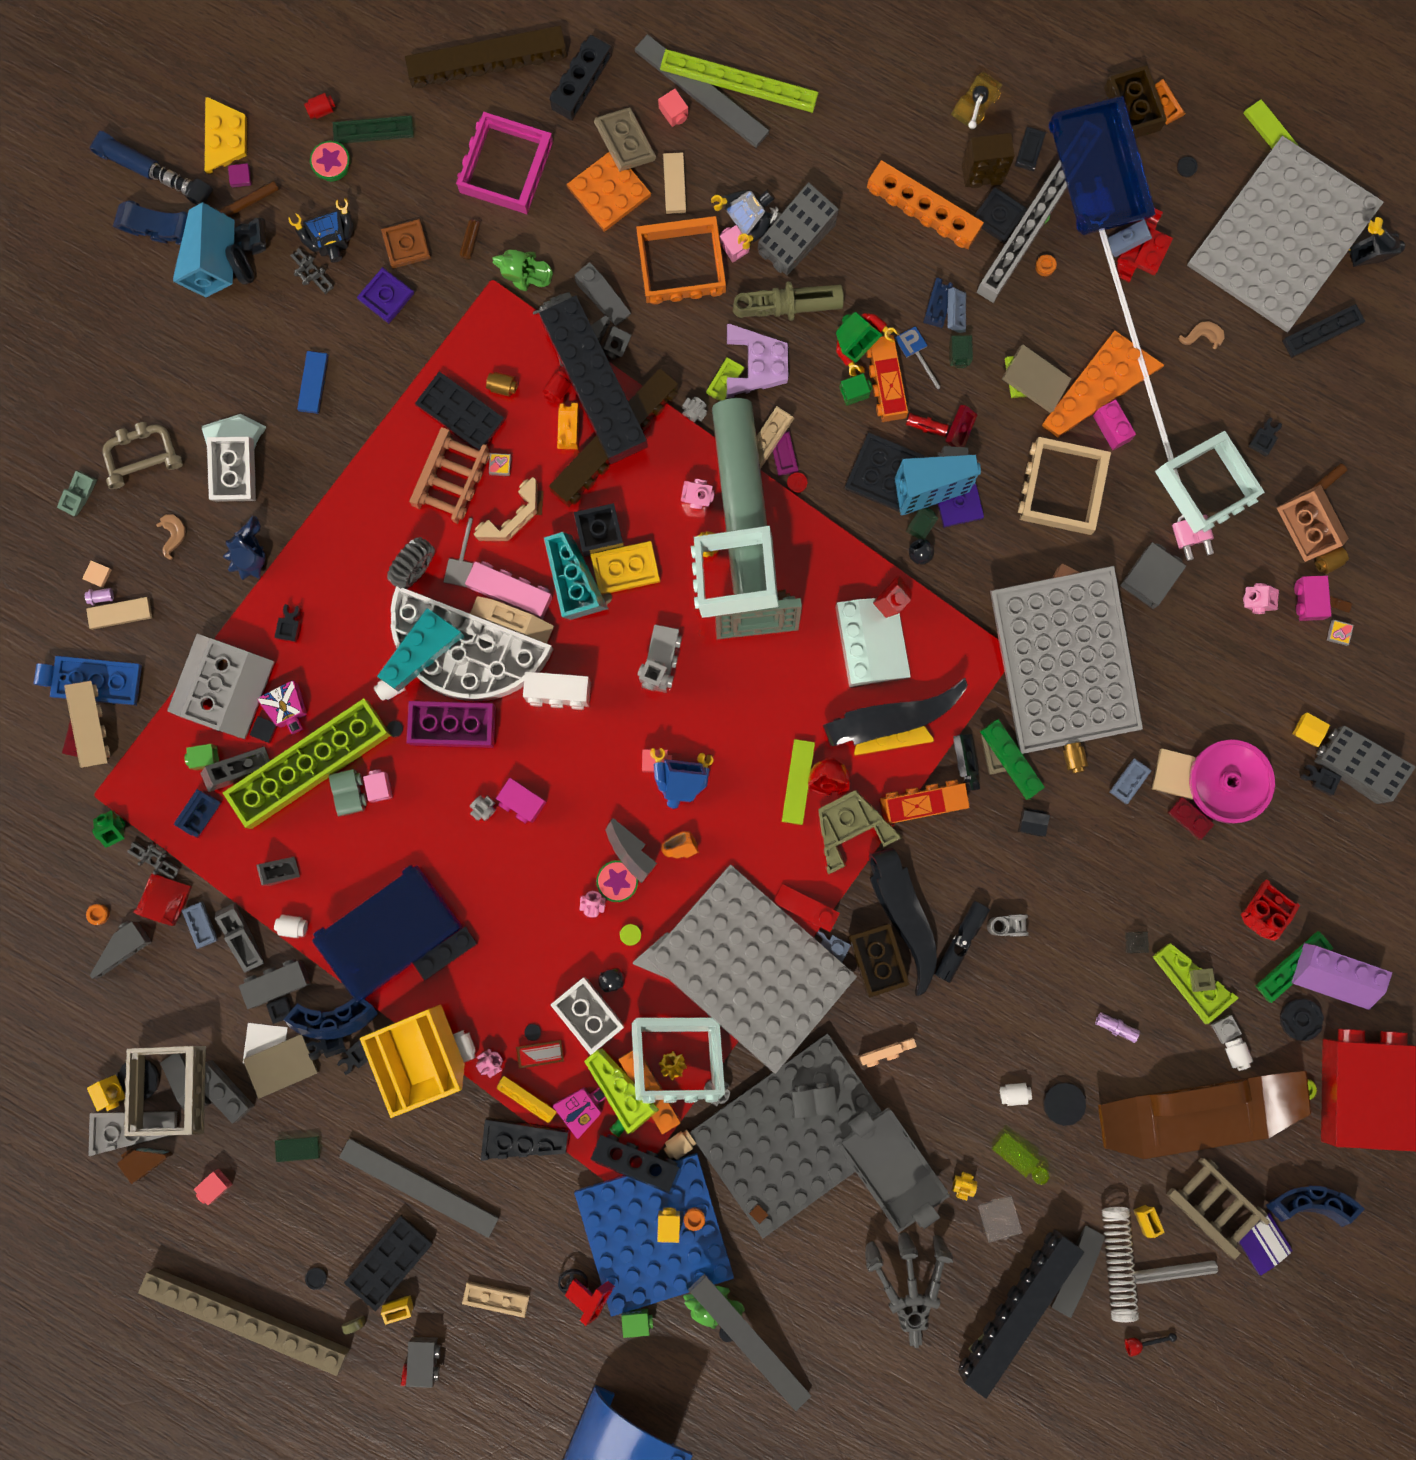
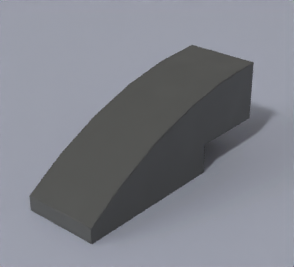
M613 818L605 829L608 839L623 865L642 883L657 863L642 851L646 844Z
M236 903L217 911L215 920L223 931L224 939L244 973L264 964L254 937Z

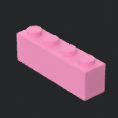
M484 561L481 564L474 563L465 582L467 588L543 620L552 600L548 589L539 585L535 588L530 585L531 582L519 577V580L512 578V574L501 569L498 572L492 569L493 566Z

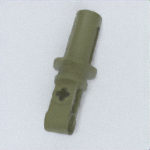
M786 282L785 289L773 288L772 291L762 290L738 294L734 300L733 313L740 318L768 315L780 317V315L787 314L788 319L792 321L794 320V313L843 309V290L841 284L793 288L791 282ZM743 302L747 307L741 308L738 306V303Z

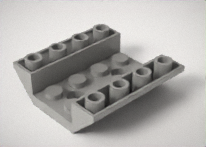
M196 634L167 711L218 731L246 739L259 705L257 698L262 696L275 662L209 637ZM225 659L228 662V667L220 671L218 663ZM210 698L213 701V706L211 709L205 710L203 702Z

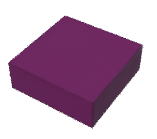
M248 163L228 166L229 181L232 188L251 185L250 166Z

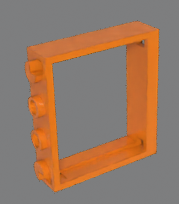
M716 216L636 227L646 303L660 304L667 300L678 302L683 298L699 299L705 295L715 297L726 293ZM711 233L718 283L651 291L644 241Z

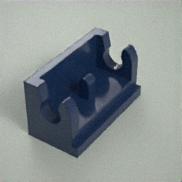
M936 278L923 323L943 328L948 308V289L953 287L951 282L948 285L942 284V279Z
M197 789L173 825L189 835L199 838L222 803L205 791Z

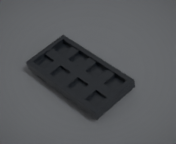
M438 372L415 402L418 408L479 451L483 444H488L505 421L501 415L441 372Z
M401 1215L347 1278L344 1284L376 1312L431 1247L433 1242Z

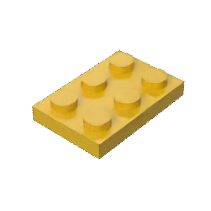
M651 541L591 554L597 585L602 595L660 582Z

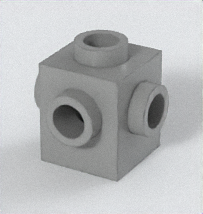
M647 659L645 664H641L637 675L640 676L639 680L643 683L642 687L654 691V688L659 690L661 685H666L669 674H666L667 667L664 666L665 663L653 659V661ZM652 673H656L658 677L657 679L652 680L650 679V675Z

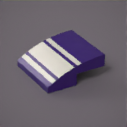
M1267 1213L1268 1215L1266 1216L1270 1221L1268 1225L1258 1221L1239 1242L1260 1276L1279 1264L1293 1251L1270 1213Z

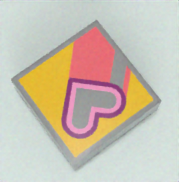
M490 453L489 475L510 476L511 454Z
M1332 620L1327 641L1345 646L1349 645L1354 625Z

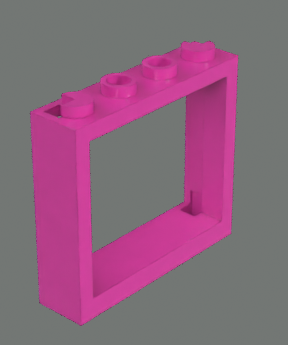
M483 112L481 119L476 123L477 131L475 136H472L470 139L468 155L465 154L463 158L462 172H459L457 175L456 184L459 192L528 214L553 145L552 133ZM490 128L539 144L519 200L469 184Z

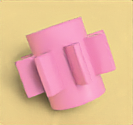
M590 891L586 896H581L580 911H584L586 916L597 917L599 912L604 913L605 898H601L600 893Z
M488 1049L477 1056L479 1061L476 1067L481 1075L488 1074V1077L491 1078L502 1071L500 1066L503 1060L498 1052H491Z

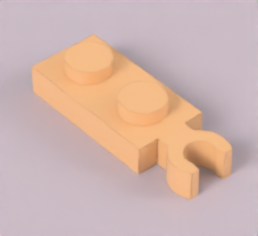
M910 1038L859 1055V1059L862 1065L872 1067L879 1064L878 1060L887 1058L888 1061L898 1058V1053L917 1046L914 1038Z

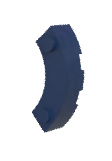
M128 200L119 204L113 227L135 236L148 235L152 241L167 244V241H176L177 245H181L188 213L158 212L140 207L138 203Z
M357 994L349 1002L330 1012L310 1010L297 1003L283 1020L292 1030L303 1036L315 1039H336L362 1029L378 1013L370 1003Z
M1308 1186L1290 1190L1277 1196L1265 1205L1281 1222L1290 1219L1299 1212H1315L1331 1218L1341 1227L1351 1224L1365 1210L1358 1202L1346 1194L1321 1186Z

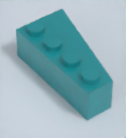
M560 532L544 537L561 616L572 620L609 609L573 536Z
M427 608L377 677L399 692L415 679L421 671L429 667L439 656L446 653L452 645L465 636Z

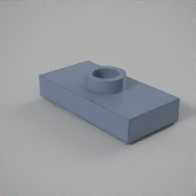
M1142 220L1107 239L1113 256L1117 257L1152 239L1145 220Z
M953 287L948 289V328L958 333L966 332V293Z
M1134 758L1112 787L1110 793L1123 803L1128 804L1151 770Z
M203 902L182 910L197 949L218 941Z

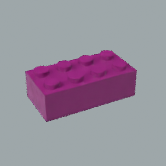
M409 701L407 743L415 746L494 748L496 706L491 703Z

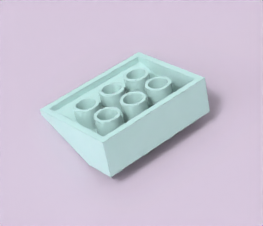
M877 598L838 602L835 607L849 687L911 677L900 614L885 618L873 604Z

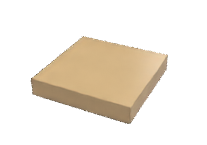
M1160 749L1151 789L1193 799L1190 791L1189 776L1196 757Z

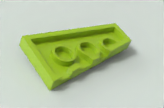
M1171 943L1152 956L1205 1024L1213 1021L1238 999L1235 994L1227 991L1224 988L1225 986L1218 981H1215L1216 990L1193 992L1189 971L1201 970L1202 968L1196 966L1190 958Z
M602 1048L596 1050L584 1061L628 1134L634 1132L659 1111L654 1103H643V1100H636L635 1083Z

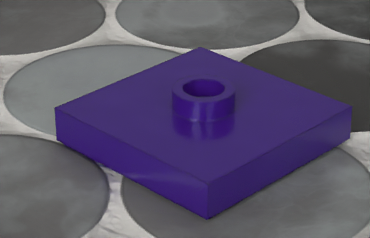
M382 267L358 295L357 299L390 324L414 295V291Z
M976 482L969 493L938 503L943 528L984 518Z

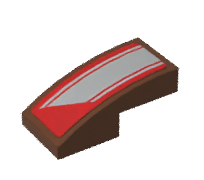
M561 1040L516 1047L519 1068L564 1061Z

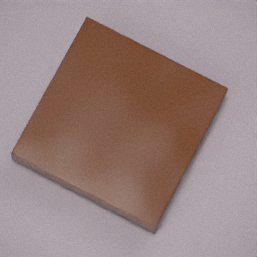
M420 219L381 229L392 269L431 259Z

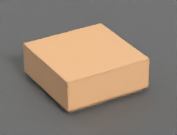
M90 561L82 579L103 588L112 570L94 561Z

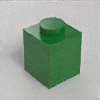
M864 373L840 382L839 388L846 406L869 398L872 385L870 380L865 378Z

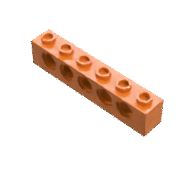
M882 160L868 180L867 188L873 195L881 196L891 206L899 207L906 215L920 220L924 226L932 227L940 236L950 238L958 247L969 249L981 231L984 222ZM886 184H892L894 188H888ZM908 194L911 196V198L906 199L902 195ZM925 204L928 206V209H922L919 205ZM936 215H943L945 219L941 220ZM954 225H959L962 229L957 230L954 228Z

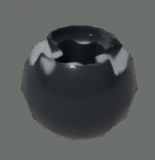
M918 539L910 545L908 553L910 559L915 564L924 565L933 559L935 551L933 545L928 540Z
M618 968L600 973L599 985L604 992L623 988L625 977Z

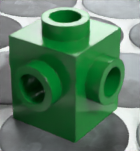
M113 810L100 814L97 818L93 819L94 828L92 832L105 848L125 839V822Z

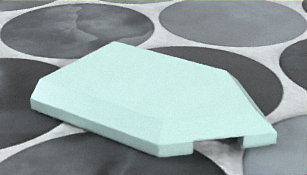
M242 414L202 426L206 444L207 437H250L254 439V449L259 437L266 429V426Z

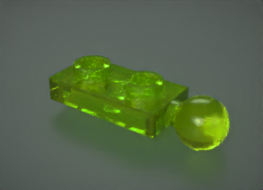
M1004 1133L992 1150L1023 1176L1027 1177L1031 1173L1035 1183L1039 1185L1046 1184L1049 1180V1173L1045 1168L1036 1167L1039 1160Z

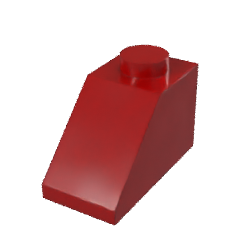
M897 576L873 604L885 618L899 614L911 601L912 590L900 576Z

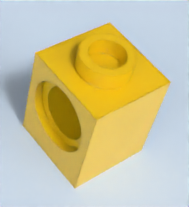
M116 1075L101 1080L87 1088L97 1111L104 1108L110 1111L119 1106V1101L125 1099V1094Z
M671 1207L658 1210L657 1242L679 1243L680 1211H676L675 1208Z

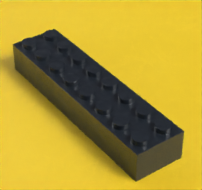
M577 296L539 312L541 322L610 464L647 448V439Z
M1056 1229L1045 1236L1043 1241L1045 1244L1041 1250L1038 1249L1031 1258L1032 1263L1028 1268L1023 1269L1019 1276L1020 1281L1018 1284L1010 1288L1006 1302L998 1306L995 1318L984 1327L983 1338L981 1341L977 1339L973 1343L971 1354L968 1358L965 1357L959 1365L960 1370L958 1372L964 1383L985 1399H987L1085 1253L1078 1245Z

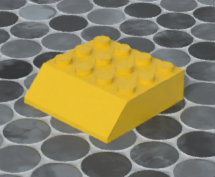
M441 1004L360 1038L390 1118L462 1090L464 1062Z

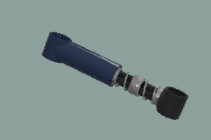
M103 131L97 133L89 147L94 154L105 160L110 159L150 180L159 179L162 184L171 188L175 187L177 191H182L185 197L195 205L202 202L206 204L213 191L212 187L202 180L196 178L194 180L183 179L180 174L178 175L170 169L165 170V167L161 168L158 161L116 141L112 136Z

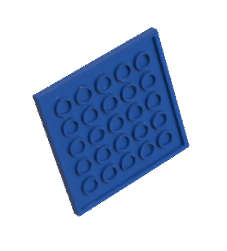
M697 1153L673 1160L678 1163L677 1167L682 1171L672 1195L625 1175L574 1191L601 1285L609 1281L615 1286L607 1300L611 1317L689 1293L688 1289L704 1274L714 1285L734 1279ZM654 1166L651 1170L652 1176H659L662 1172V1167ZM671 1207L675 1208L676 1211H680L679 1243L657 1242L658 1210ZM692 1207L701 1209L705 1215V1224L697 1231L689 1230L684 1224V1214Z

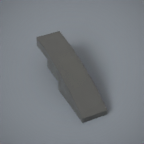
M1085 1225L1076 1242V1245L1085 1253L1050 1304L1051 1308L1069 1318L1072 1317L1090 1278L1105 1238L1103 1234Z

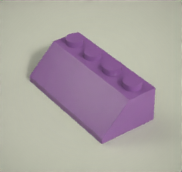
M1304 943L1291 983L1369 1010L1386 993L1392 972L1315 945Z

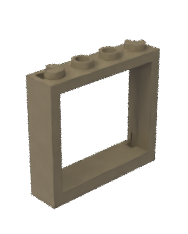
M206 1046L127 1049L125 1060L124 1136L204 1134ZM186 1053L184 1127L143 1129L145 1055Z

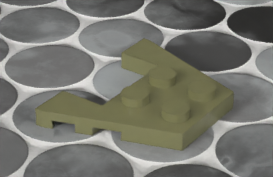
M857 790L818 809L821 832L824 838V853L827 860L828 874L847 866L838 849V845L872 828H875L884 847L902 838Z

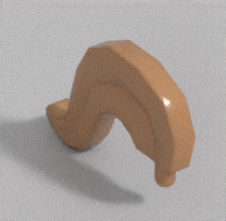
M1206 321L1196 325L1187 337L1180 335L1178 338L1182 344L1191 345L1200 336H1205L1211 343H1214L1213 349H1216L1218 345L1222 344L1225 336L1224 330L1217 324Z
M165 514L160 518L161 522L157 523L156 526H163L164 529L169 530L171 533V537L165 543L162 550L164 556L172 560L174 557L170 554L186 537V528L183 522L174 514Z

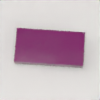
M785 432L772 451L778 476L798 472L790 434Z

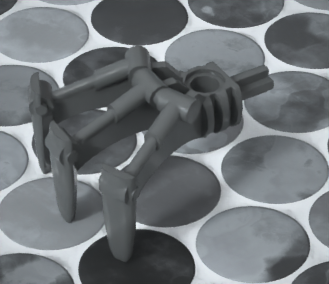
M901 1232L898 1235L900 1257L903 1260L906 1259L909 1295H906L905 1298L899 1297L882 1269L884 1261L874 1242L868 1243L865 1247L866 1267L869 1272L876 1270L884 1285V1290L891 1301L889 1307L892 1313L897 1312L901 1329L904 1332H909L910 1346L919 1348V1345H922L921 1330H927L929 1327L930 1309H938L940 1305V1298H937L941 1285L940 1278L944 1263H953V1256L941 1236L934 1235L933 1245L936 1263L928 1287L922 1296L918 1294L912 1262L913 1258L918 1257V1251L910 1235L907 1232Z

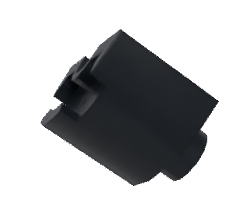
M254 218L249 224H240L234 228V244L239 245L243 251H252V255L265 251V219Z

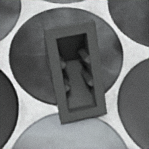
M295 857L256 865L262 886H272L300 877Z

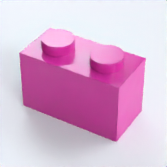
M1117 400L1099 408L1093 415L1112 450L1130 442L1136 435Z
M1307 576L1298 579L1295 583L1294 591L1298 596L1296 613L1299 615V620H1325L1331 617L1328 576Z
M509 778L496 797L500 801L498 806L507 812L512 809L517 813L515 817L525 824L527 821L533 823L546 804L543 799Z

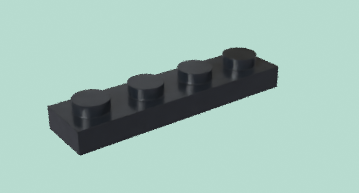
M1355 304L1284 338L1282 342L1291 358L1362 325L1365 320Z

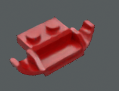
M1154 208L1149 214L1138 221L1145 220L1152 239L1119 255L1116 262L1120 279L1129 283L1136 268L1154 276L1156 275L1173 240L1172 237L1155 230L1163 214L1162 211Z

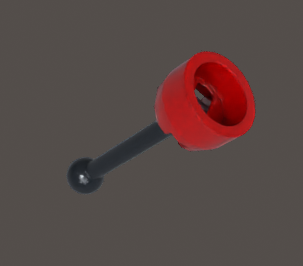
M1170 1333L1166 1337L1140 1342L1137 1338H1128L1124 1340L1128 1355L1132 1357L1140 1354L1144 1346L1169 1340L1175 1342L1177 1336L1175 1333Z

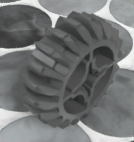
M421 537L414 538L409 544L405 545L400 553L396 555L395 560L392 561L387 579L395 587L408 589L417 582L429 566L434 556L435 548L426 539Z

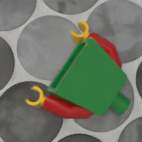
M854 312L852 315L849 314L843 317V324L836 331L838 339L836 352L843 363L850 367L849 374L855 377L857 376L856 369L860 373L865 372L863 366L855 365V363L882 336L881 332L883 331L886 339L891 342L895 341L890 338V334L895 332L899 335V332L894 328H888V324L875 314L863 313L860 315Z

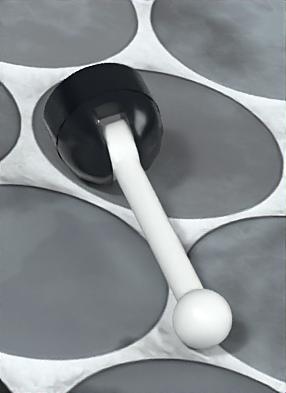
M977 86L973 90L972 99L976 106L972 121L968 124L971 129H974L977 125L975 121L979 106L984 104L989 96V90L984 86Z

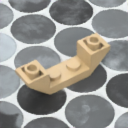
M533 477L530 480L526 479L519 486L520 490L518 491L528 505L521 506L516 512L517 515L512 520L508 519L501 526V531L489 520L481 522L475 528L476 532L474 533V536L479 541H509L537 514L538 484Z
M478 596L470 613L546 644L554 628L553 625L532 614L496 600Z

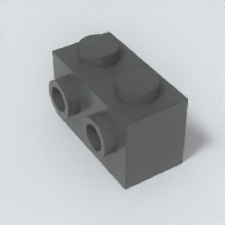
M411 1337L409 1340L406 1387L432 1388L435 1382L439 1380L440 1367H436L437 1358H440L441 1345L437 1344L438 1338Z

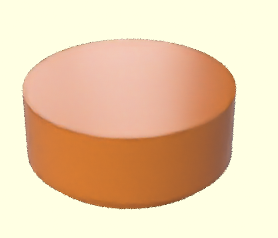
M1051 255L1040 256L1035 264L1037 273L1041 276L1053 274L1057 266L1056 260Z
M94 904L88 908L86 918L93 925H102L109 919V910L105 905Z
M696 1207L688 1209L684 1214L685 1226L692 1231L700 1230L705 1224L704 1212Z

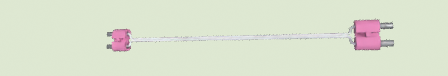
M1096 177L1093 179L1096 187L1094 193L1090 194L1088 192L1084 194L1081 183L1074 185L1077 194L1074 202L1080 222H1088L1098 226L1134 348L1140 351L1139 365L1144 376V382L1168 461H1170L1174 457L1103 226V222L1115 210L1108 188H1103L1101 178ZM1098 217H1099V219H1100V218H1103V219L1100 221V223L1097 222V221H1093V220H1095V218H1098ZM1175 469L1174 472L1176 473V475H1177L1178 478L1180 479L1179 474H1178V470ZM1203 515L1205 520L1208 519L1207 515ZM1180 516L1178 522L1173 524L1172 527L1179 549H1184L1187 561L1194 559L1190 547L1193 544L1204 543L1207 555L1213 554L1214 551L1210 541L1214 539L1212 530L1210 529L1205 533L1203 530H1200L1194 534L1187 521H1181L1184 516Z

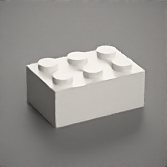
M207 437L209 500L215 502L256 501L254 439L250 437Z
M525 672L523 697L531 706L541 707L543 703H546L553 708H563V705H570L572 709L584 710V706L589 707L591 681L588 676Z
M583 977L551 1004L552 1008L590 1055L625 1027L586 977Z

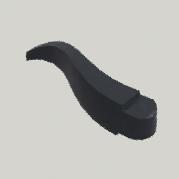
M963 678L946 692L929 699L882 704L849 711L844 714L845 718H836L833 722L824 724L823 728L830 746L844 744L848 741H853V744L857 745L877 738L910 731L927 725L944 715L959 700L968 684L966 678Z
M888 848L869 854V862L873 873L870 881L884 912L911 951L917 972L915 995L919 996L926 992L935 972L937 961L936 944L928 920L914 891L908 869L901 865L896 850Z

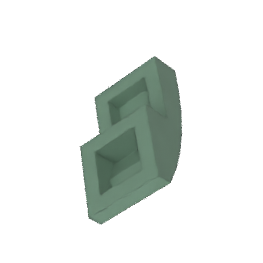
M75 471L68 489H64L57 508L72 516H77L87 502L97 479L82 471Z

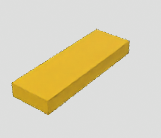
M503 1076L497 1086L499 1091L547 1123L551 1122L557 1112L505 1076Z

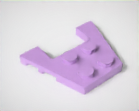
M727 324V344L748 346V378H727V398L734 397V395L743 392L747 394L751 390L759 388L766 389L786 384L788 381V343Z

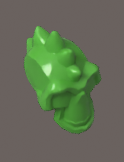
M507 250L503 255L492 258L493 264L500 269L502 276L512 281L515 287L520 290L527 291L530 283L537 287H545L551 283L553 272L550 266L544 261H535V252L524 253L517 250Z
M715 1286L727 1299L730 1290L725 1287ZM692 1294L683 1295L685 1305L691 1310V1317L696 1322L715 1329L718 1323ZM727 1299L742 1316L745 1311L744 1306L738 1301Z

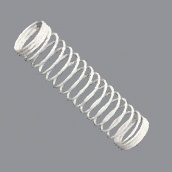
M1109 1207L1102 1210V1216L1106 1217L1102 1219L1103 1221L1124 1220L1129 1222L1124 1225L1107 1224L1103 1226L1104 1228L1125 1227L1129 1229L1125 1232H1104L1105 1235L1125 1234L1130 1236L1126 1239L1109 1238L1105 1239V1242L1126 1241L1131 1243L1127 1246L1109 1245L1105 1247L1110 1250L1124 1248L1131 1250L1128 1253H1106V1256L1110 1257L1125 1255L1132 1257L1129 1260L1111 1259L1106 1261L1110 1264L1126 1262L1133 1264L1130 1267L1112 1266L1107 1268L1110 1271L1127 1269L1133 1271L1131 1274L1113 1273L1108 1275L1110 1278H1134L1132 1281L1114 1280L1108 1282L1110 1285H1134L1133 1288L1116 1287L1109 1289L1110 1292H1135L1131 1296L1121 1294L1110 1296L1111 1299L1133 1298L1136 1300L1132 1303L1119 1301L1110 1303L1111 1306L1118 1307L1136 1306L1133 1310L1112 1309L1111 1319L1116 1322H1134L1139 1319V1313L1136 1311L1138 1306L1135 1304L1138 1299L1134 1297L1137 1295V1292L1133 1290L1136 1288V1284L1132 1283L1136 1278L1132 1276L1135 1273L1132 1269L1135 1264L1131 1262L1134 1259L1131 1255L1134 1250L1130 1248L1133 1244L1129 1240L1132 1238V1235L1128 1233L1132 1230L1128 1227L1131 1222L1127 1219L1130 1217V1209L1125 1207Z

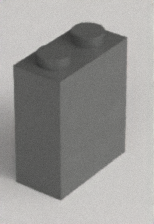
M1152 542L1144 550L1120 586L1154 609L1159 606L1186 565L1183 564L1179 557L1171 556L1167 553L1162 545Z

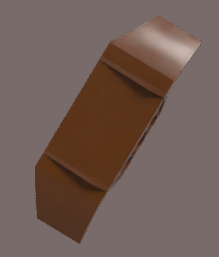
M1306 1070L1261 1075L1135 1096L1098 1105L1104 1148L1142 1159L1268 1139L1290 1125L1311 1115Z

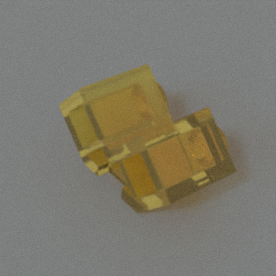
M985 72L977 75L969 91L960 98L951 113L953 117L966 126L972 121L976 106L972 99L975 87L984 86L989 90L987 101L979 106L975 121L977 125L983 120L984 113L991 103H996L1001 95L999 90L1002 84Z

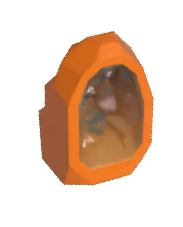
M680 832L667 839L661 847L665 856L677 859L682 857L689 858L699 853L697 842L691 832Z

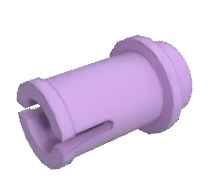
M111 588L96 591L89 589L88 592H85L86 603L95 605L98 602L113 601L114 599Z

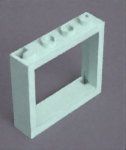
M1226 431L1168 461L1155 471L1194 534L1200 530H1203L1205 533L1215 526L1214 522L1216 521L1219 524L1230 518L1228 515L1230 513L1233 515L1240 513L1245 509L1243 506L1246 504L1248 507L1258 502L1256 498L1265 493ZM1215 449L1245 495V498L1205 520L1174 470Z
M770 526L694 537L695 546H691V552L696 562L692 563V569L697 579L693 580L695 593H698V597H694L695 608H699L702 618L779 607ZM763 544L767 590L706 599L703 552Z
M636 1018L632 1022L636 1100H643V1103H654L656 1100H664V1103H674L681 1099H685L686 1103L697 1102L698 1099H705L706 1102H717L718 1099L725 1095L720 1025L713 1018ZM708 1031L712 1090L645 1091L641 1032Z

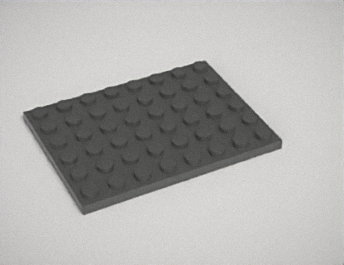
M826 1033L785 1062L776 1074L771 1072L690 1130L689 1133L760 1236L765 1238L856 1172L837 1144L854 1132L848 1122L865 1110L871 1119L880 1114L882 1110ZM829 1082V1085L835 1087L837 1113L804 1118L794 1117L791 1090H795V1086L808 1085V1088L816 1087V1083ZM757 1204L768 1214L760 1224L749 1214Z

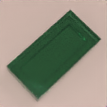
M319 1136L275 1140L276 1162L319 1159Z

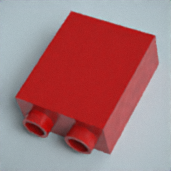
M1338 1029V1040L1323 1039L1321 1142L1335 1147L1416 1151V1045L1408 1044V1033L1380 1031V1042L1365 1041V1030Z

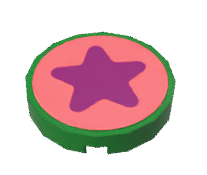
M335 141L320 143L313 149L310 156L311 168L316 176L330 182L343 178L351 164L348 151L343 145Z
M611 861L600 869L597 875V887L599 893L605 899L612 902H623L635 894L638 887V879L629 872L621 861Z

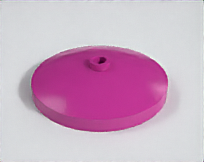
M1224 740L1208 746L1196 757L1191 767L1189 785L1195 803L1207 816L1219 822L1234 824L1252 820L1267 808L1274 794L1275 776L1269 760L1258 748L1244 741ZM1228 779L1231 781V785H1230V786H1229L1228 783H1227V782H1228Z

